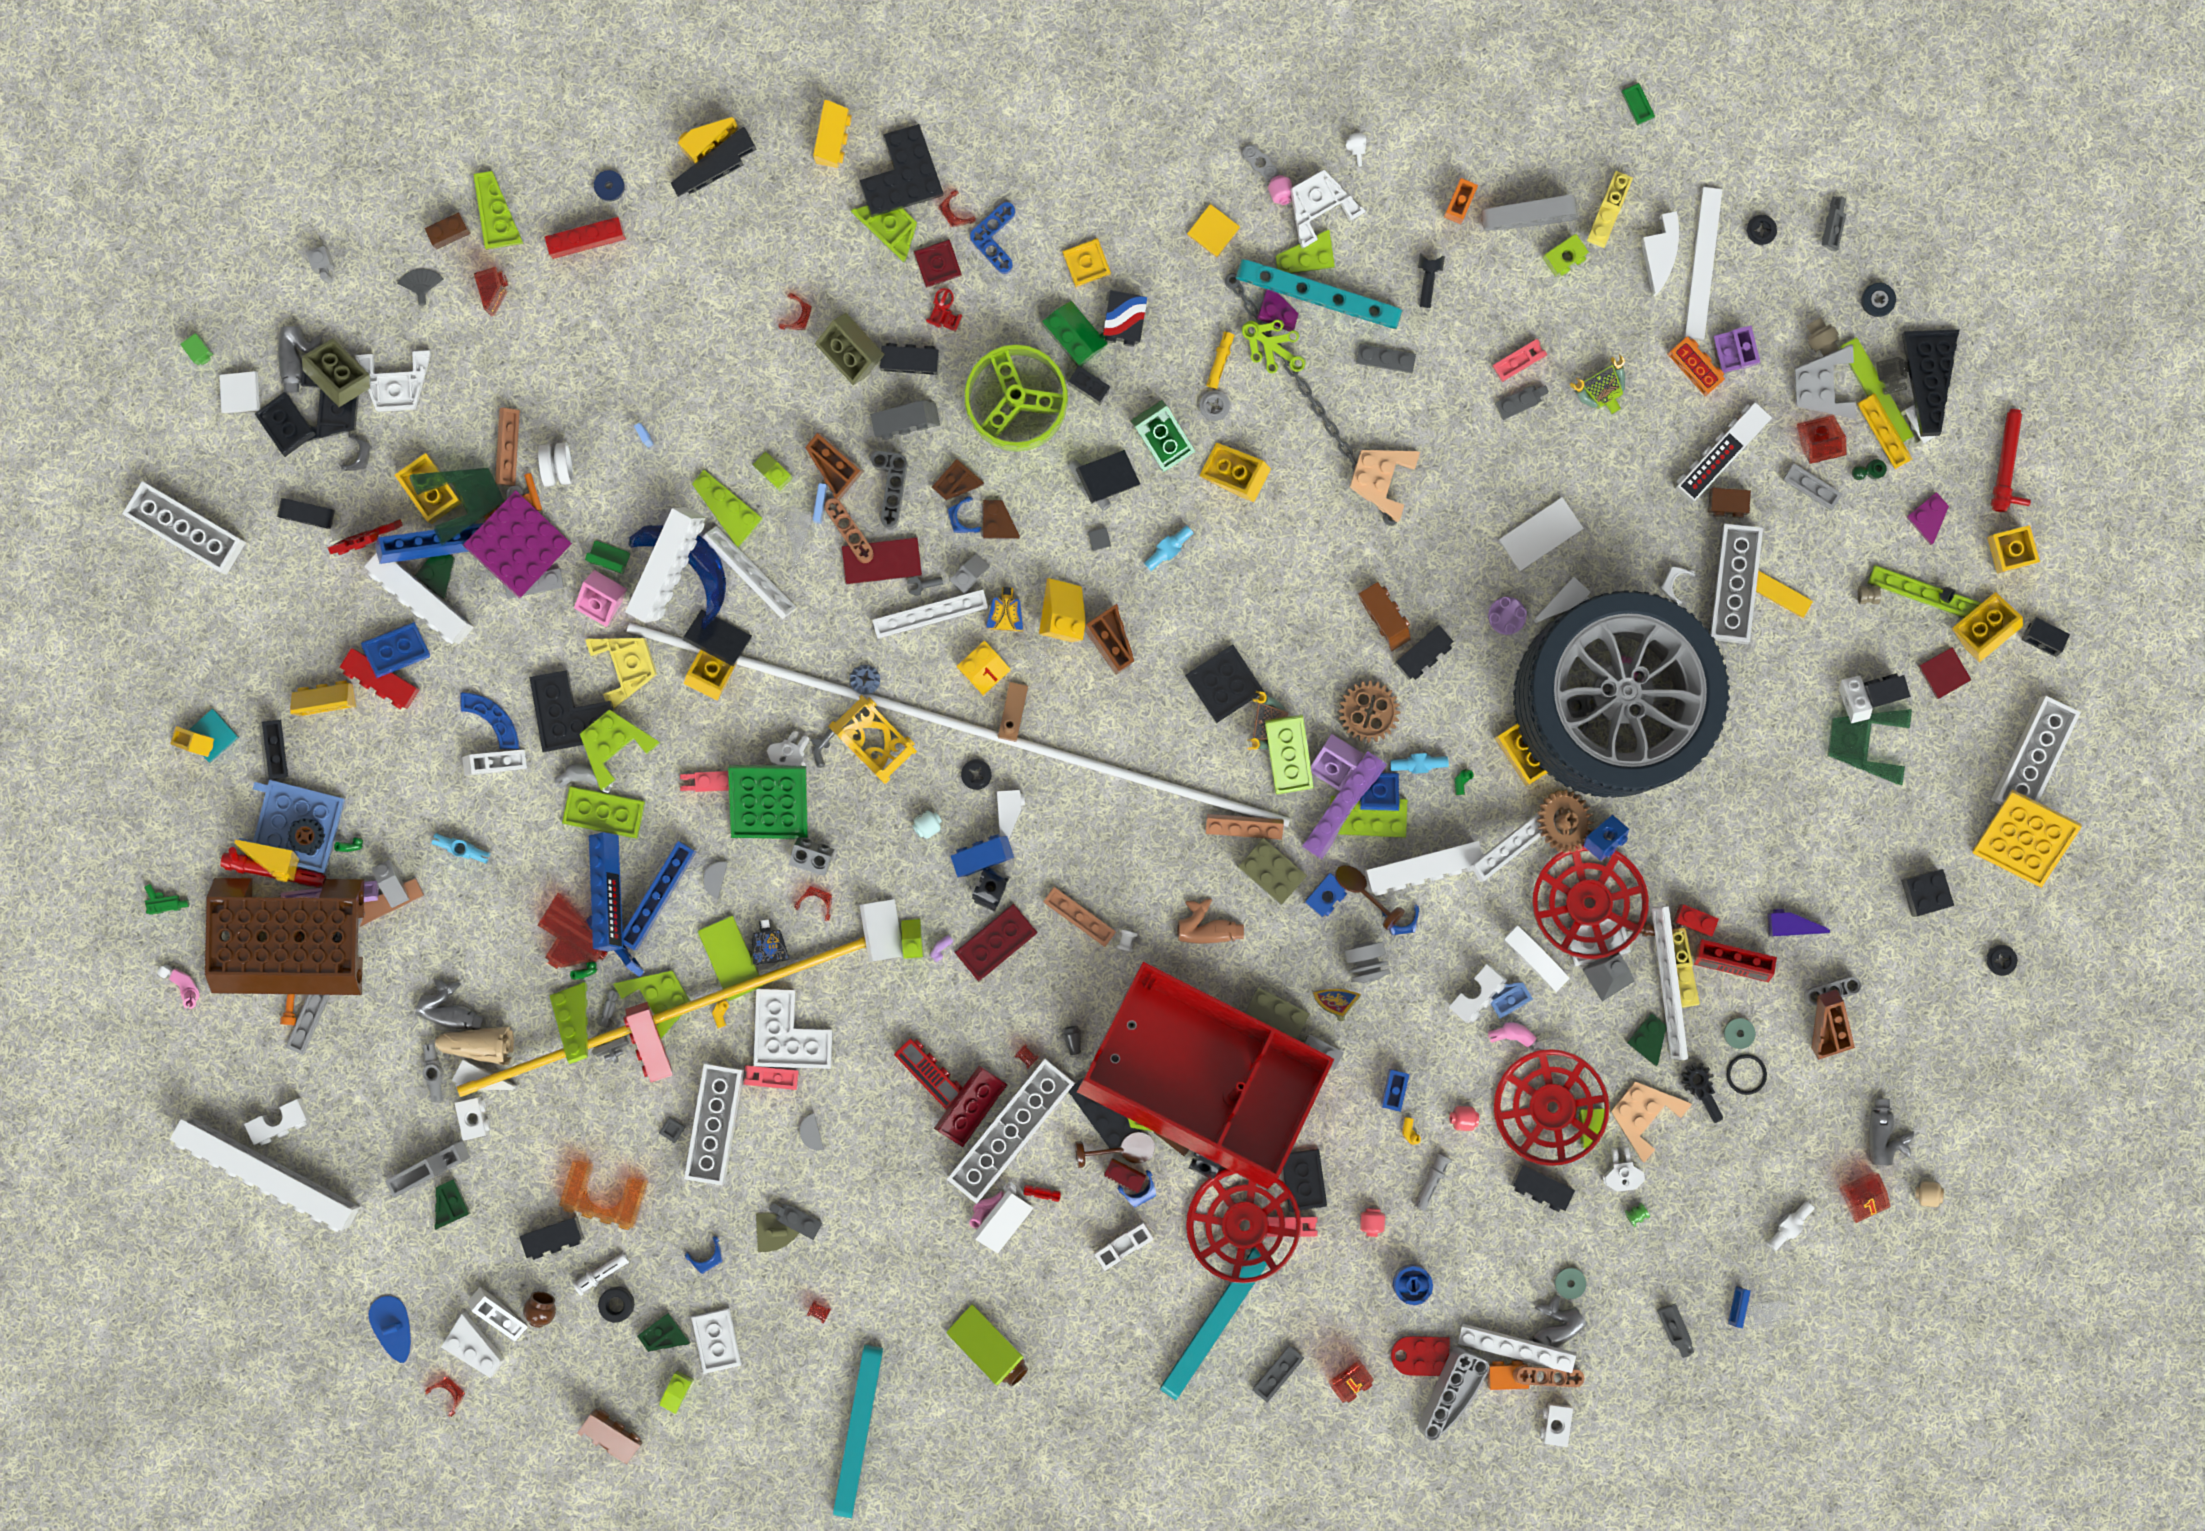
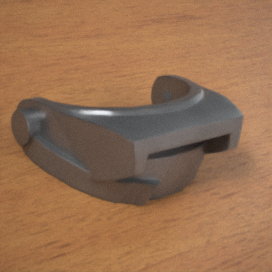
M349 435L348 438L358 442L360 453L353 464L348 466L340 465L341 470L355 471L366 469L372 446L356 438L357 435Z

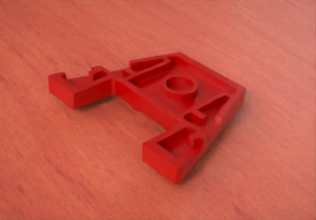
M398 519L392 523L378 526L375 529L352 535L327 548L330 555L334 553L342 555L352 549H361L367 544L377 541L378 535L402 527V521Z

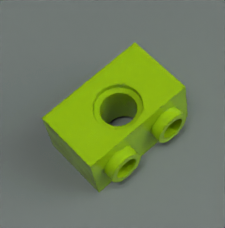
M1574 234L1546 253L1542 259L1555 277L1559 274L1564 276L1571 271L1570 267L1576 263L1578 266L1586 261L1585 256H1587L1589 251L1578 235ZM1569 253L1571 260H1564L1562 254Z

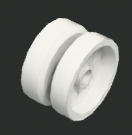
M556 443L554 450L550 444L539 445L538 458L543 485L545 487L555 486L557 477L562 485L572 484L573 468L568 443Z

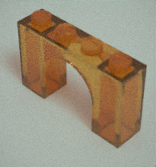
M574 1160L559 1206H562L566 1212H581V1216L592 1219L593 1216L600 1218V1222L605 1224L617 1223L621 1229L629 1230L634 1228L649 1182L629 1177L619 1204L610 1209L599 1208L591 1202L587 1192L594 1165Z

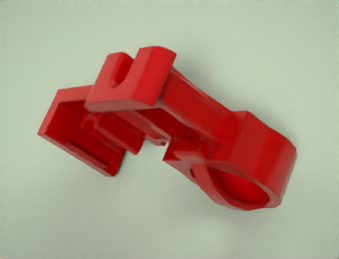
M942 288L937 291L933 301L935 307L930 318L926 319V322L937 328L942 327L941 323L943 327L956 332L963 315L958 314L955 316L949 310L954 302V295L951 290ZM944 292L942 299L939 303L938 296L940 293ZM948 293H950L952 298L951 302L947 305H944L945 299Z

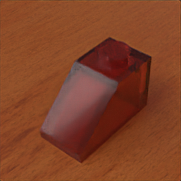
M561 938L556 939L545 957L549 960L548 964L556 969L592 960V957Z

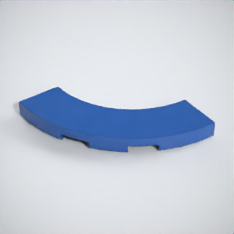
M461 692V712L474 713L488 721L497 735L499 749H520L516 728L508 714L499 705L483 696Z
M590 915L586 921L592 930V916ZM624 944L623 949L614 950L629 970L639 977L644 973L635 957L632 958Z

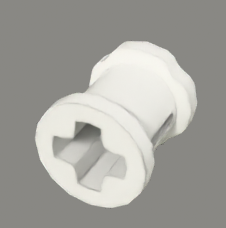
M1121 929L1120 944L1116 948L1133 952V942L1138 934Z

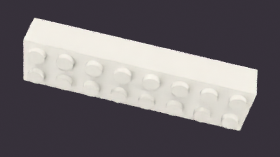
M1045 1058L949 1175L947 1180L977 1204L1075 1082Z

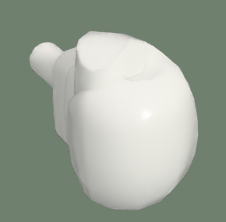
M1354 133L1349 136V140H1346V148L1352 151V155H1357V166L1362 167L1361 154H1366V136L1362 133Z

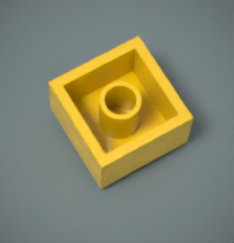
M2030 525L1987 537L1997 574L2040 562Z

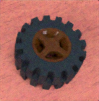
M299 819V821H295L290 826L288 841H290V845L294 850L301 853H312L320 849L324 843V829L315 820Z

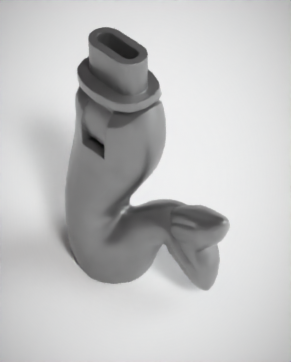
M280 327L278 360L284 392L298 393L299 384H301L302 361L294 346L304 353H309L321 345V335L307 342L301 327Z
M434 979L438 993L435 995H421L415 1015L451 1028L479 1030L484 1017L477 1015L476 1011L472 1012L471 1009L461 1005L437 1007L445 1002L461 983L452 982L446 985L444 981Z
M1875 1098V1107H1872L1873 1111L1869 1129L1871 1163L1873 1165H1893L1894 1155L1897 1150L1910 1158L1911 1149L1908 1144L1914 1138V1131L1904 1134L1887 1144L1894 1127V1115L1890 1111L1892 1110L1890 1099Z
M1557 1295L1551 1299L1549 1304H1539L1535 1306V1309L1554 1320L1564 1322V1324L1544 1327L1534 1334L1533 1339L1530 1338L1529 1340L1557 1348L1576 1336L1588 1324L1576 1307L1565 1311L1560 1310V1296Z

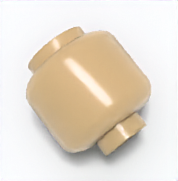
M1923 1181L1920 1187H1916L1915 1198L1919 1199L1921 1206L1936 1208L1940 1203L1943 1204L1944 1188H1941L1940 1183Z

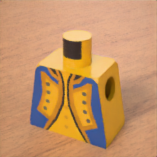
M1002 587L1001 598H993L986 626L987 629L1023 632L1020 599H1013V588Z

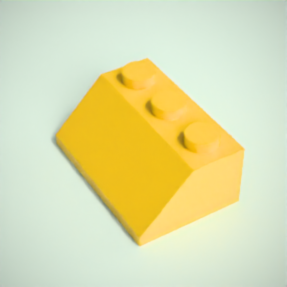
M824 100L813 157L816 164L839 168V164L844 161L845 152H842L843 144L847 145L848 133H846L847 126H851L852 115H849L848 108L829 100Z
M1995 592L1957 623L1952 630L1964 648L1980 663L2023 627V617Z
M344 680L335 682L334 686L319 684L316 685V689L309 690V687L297 688V692H292L290 714L305 716L356 707L353 684L347 683Z

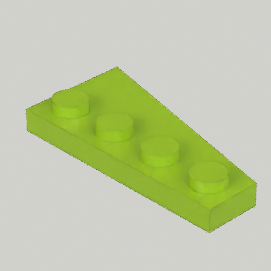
M493 171L473 174L485 249L489 250L524 244Z
M705 470L692 483L698 494L739 548L763 519Z
M586 982L549 995L569 1064L588 1058V1018L586 1013V1007H588L586 991L588 989Z

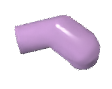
M946 935L935 943L930 952V957L935 962L943 958L941 951L953 943L952 938Z

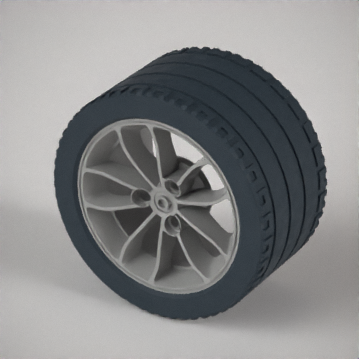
M1629 590L1613 591L1611 594L1604 593L1579 603L1548 624L1528 646V651L1524 653L1519 664L1520 669L1516 673L1513 706H1515V722L1520 725L1518 732L1519 735H1522V742L1529 746L1527 751L1531 752L1535 762H1540L1539 767L1546 770L1549 776L1555 777L1554 780L1557 782L1559 781L1566 787H1572L1574 791L1582 792V794L1589 793L1595 797L1616 798L1633 796L1666 785L1686 775L1687 772H1690L1702 762L1701 759L1708 755L1715 745L1714 742L1718 740L1721 730H1723L1724 726L1722 724L1726 721V713L1729 709L1727 702L1730 701V696H1728L1730 685L1727 682L1729 680V675L1726 672L1727 666L1726 664L1724 665L1723 655L1721 656L1719 646H1716L1714 637H1711L1707 627L1704 628L1702 626L1703 623L1700 620L1698 621L1693 613H1688L1685 607L1682 608L1677 605L1678 603L1670 602L1668 598H1662L1657 594L1649 595V592H1638L1635 590L1629 592ZM1613 635L1624 636L1641 643L1631 663H1622L1618 645ZM1598 638L1605 642L1611 656L1612 666L1605 670L1585 652V647ZM1646 647L1654 652L1662 661L1660 665L1651 671L1639 666ZM1577 656L1597 676L1594 688L1566 689L1567 676ZM1666 668L1671 677L1674 690H1654L1651 679ZM1634 672L1641 674L1642 679L1640 682L1634 679ZM1604 685L1610 687L1611 692L1609 695L1603 692L1602 688ZM1576 695L1593 696L1596 709L1586 716L1573 718L1569 712L1567 700ZM1654 698H1675L1673 720L1652 706ZM1631 705L1637 708V715L1630 713ZM1600 714L1611 721L1607 748L1600 747L1590 741L1578 727ZM1645 715L1670 727L1663 741L1648 749L1646 735L1640 721ZM1630 723L1637 739L1636 751L1634 753L1617 752L1615 740L1620 724Z

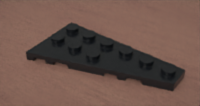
M1960 329L1904 331L1902 334L1920 437L1940 436L1942 432L1945 405L1948 398V388L1950 387L1954 355L1957 348L1956 343Z

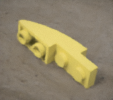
M1615 171L1587 238L1588 242L1602 248L1606 246L1633 177Z
M1673 929L1672 935L1682 1008L1697 1006L1700 1004L1692 968L1693 962L1686 929Z

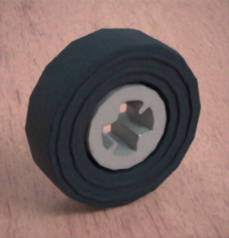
M1874 283L1864 290L1861 304L1864 311L1869 315L1883 317L1894 309L1896 294L1889 285ZM1875 296H1881L1883 298V300L1881 301L1883 302V304H1881L1880 302L1875 303Z

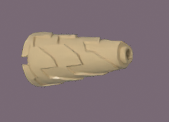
M505 1026L502 1028H484L462 1032H444V1034L436 1037L435 1046L445 1054H453L499 1065H509L512 1057L507 1056L509 1052L513 1053L514 1035L513 1031L510 1030L511 1027Z

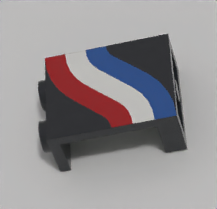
M1110 290L1106 296L1108 304L1104 330L1100 334V338H1104L1105 342L1108 343L1119 341L1123 342L1125 346L1134 347L1135 344L1137 345L1141 341L1147 297Z

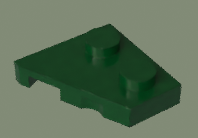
M450 554L430 557L415 576L445 599L455 558Z
M1650 1013L1628 1040L1627 1044L1656 1067L1659 1063L1667 1025Z
M455 1179L436 1187L435 1230L471 1214Z
M669 1312L637 1335L648 1352L691 1343Z

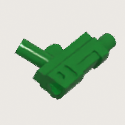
M151 884L144 887L150 899L145 900L146 914L155 915L166 911H180L181 908H186L190 905L188 899L180 901L179 895L164 897L163 893H155Z

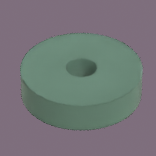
M1732 1019L1724 1028V1039L1733 1048H1747L1755 1040V1028L1746 1019ZM1738 1030L1743 1032L1741 1037H1738L1736 1034Z
M1564 1268L1555 1278V1288L1562 1297L1576 1299L1586 1289V1278L1578 1269ZM1569 1280L1574 1281V1285L1572 1287H1568L1567 1282Z

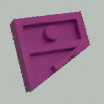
M1266 289L1257 319L1266 323H1272L1276 319H1280L1284 323V330L1289 332L1294 330L1299 313L1280 294ZM1275 322V326L1280 328L1281 324Z

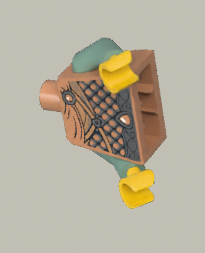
M1256 691L1255 693L1259 694V699H1253V701L1259 704L1253 738L1247 739V741L1252 742V747L1247 749L1268 750L1265 720L1288 717V712L1275 698L1267 696L1264 692Z

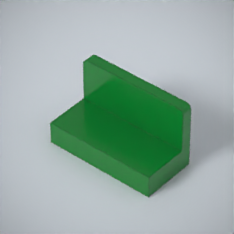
M594 541L591 552L586 554L585 560L624 574L631 554L608 544Z

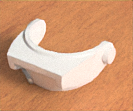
M1670 567L1660 589L1671 600L1678 603L1677 605H1681L1682 601L1678 600L1673 593L1672 586L1674 580L1682 573L1695 577V572Z

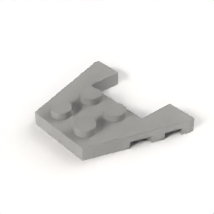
M1852 344L1795 367L1796 405L1798 407L1856 419L1855 400L1835 402L1833 365L1854 363Z

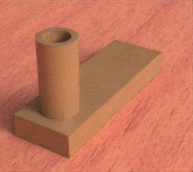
M1009 683L998 739L1017 742L1028 691L1027 685Z

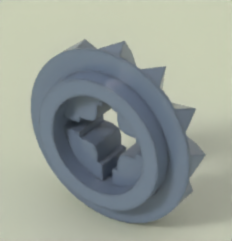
M860 665L854 668L850 675L851 687L859 694H871L880 685V674L876 668L870 665ZM868 673V679L871 680L867 681L863 686V680L860 677H864V674Z

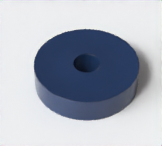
M606 170L596 176L594 190L600 199L612 202L618 200L623 195L625 183L620 174L612 170ZM608 183L613 184L611 189L606 188Z

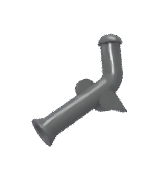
M831 729L821 739L810 740L815 745L813 754L818 768L825 766L821 750L823 747L828 748L830 746L829 741L835 735Z

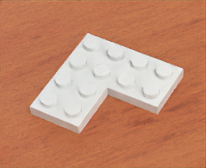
M756 989L754 1066L831 1069L833 1030L794 1029L796 990Z

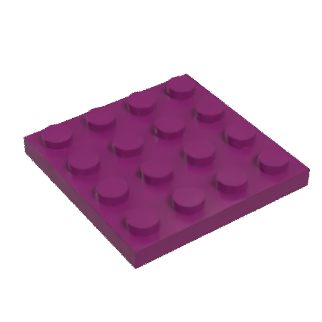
M515 490L462 546L520 599L572 543Z

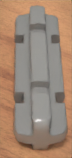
M615 990L608 991V999L605 1001L601 1014L603 1016L600 1017L599 1025L602 1027H609L610 1017H612L616 1005L615 1000L619 996Z

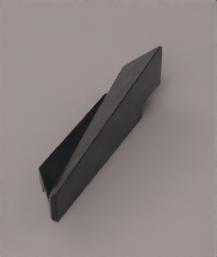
M742 127L673 180L671 186L676 195L680 197L687 192L692 194L744 166L741 158L757 150L746 128Z

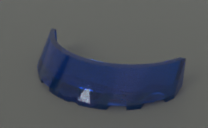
M647 525L642 527L629 537L628 545L631 548L642 546L655 547L664 525ZM697 535L695 539L697 543L694 549L690 550L688 563L700 577L705 589L707 607L706 615L702 619L701 627L705 629L722 607L726 592V577L722 562L716 551L708 545L705 539Z

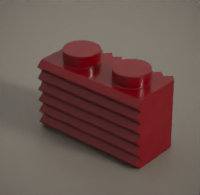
M1111 1158L1104 1172V1176H1108V1179L1111 1178L1112 1181L1115 1180V1183L1118 1182L1122 1186L1125 1185V1188L1128 1187L1129 1190L1132 1189L1136 1193L1140 1191L1146 1179L1145 1174L1114 1158Z

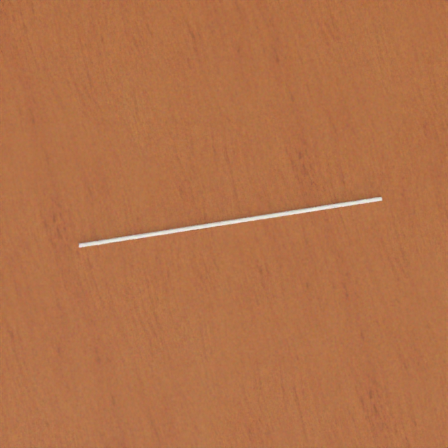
M632 623L628 625L627 632L693 652L699 653L700 651L697 647L683 641V638ZM740 656L737 665L852 699H860L859 696L861 694L849 687L744 656ZM862 694L866 699L870 697L877 706L1248 816L1283 819L1285 827H1288L1290 822L1289 817L1025 739L1017 738V742L998 739V731L876 695Z

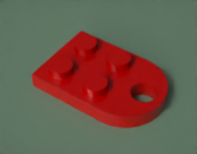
M1402 1337L1392 1347L1391 1361L1394 1367L1404 1375L1440 1376L1449 1357L1450 1337ZM1399 1350L1406 1352V1358L1402 1361L1395 1358V1354Z

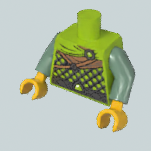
M1620 354V359L1617 362L1614 357H1611V362L1615 365L1614 367L1611 365L1585 381L1576 378L1578 381L1576 386L1574 383H1570V387L1575 389L1582 403L1597 409L1606 405L1611 414L1621 410L1616 399L1621 397L1625 390V371L1623 366L1625 359Z

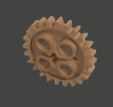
M1362 681L1360 688L1354 684L1355 691L1348 689L1349 696H1342L1346 701L1339 702L1343 706V709L1338 710L1339 713H1343L1339 720H1345L1342 727L1348 726L1349 729L1346 733L1348 734L1352 731L1353 739L1357 735L1360 736L1359 742H1362L1364 738H1366L1367 743H1370L1371 738L1378 742V736L1384 740V733L1392 734L1389 728L1396 729L1393 722H1399L1395 715L1401 712L1395 708L1400 706V704H1394L1393 702L1397 699V696L1391 697L1392 690L1386 692V685L1379 688V682L1372 686V681H1369L1368 686H1366ZM1359 695H1365L1368 698L1366 705L1359 704ZM1374 695L1375 701L1372 706L1374 714L1369 716L1367 727L1364 728L1363 725L1367 716V712H1364V710L1369 708L1371 698ZM1379 700L1386 703V709L1383 711L1378 710L1376 707V703ZM1355 713H1359L1362 716V722L1359 724L1355 723L1352 719ZM1372 719H1378L1381 722L1379 729H1374L1371 726Z

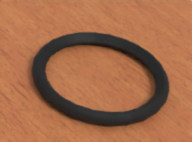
M1750 1054L1740 1055L1730 1062L1726 1073L1727 1081L1730 1087L1737 1093L1751 1095L1760 1091L1765 1085L1767 1070L1764 1063L1758 1057ZM1740 1059H1753L1759 1063L1763 1070L1762 1082L1754 1090H1740L1731 1080L1732 1066Z

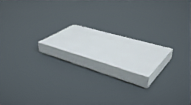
M1561 497L1500 538L1499 542L1518 570L1521 571L1584 528L1563 497Z

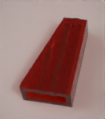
M557 893L537 926L593 961L599 962L600 959L603 961L608 951L593 949L592 930L589 928L586 919L564 894Z

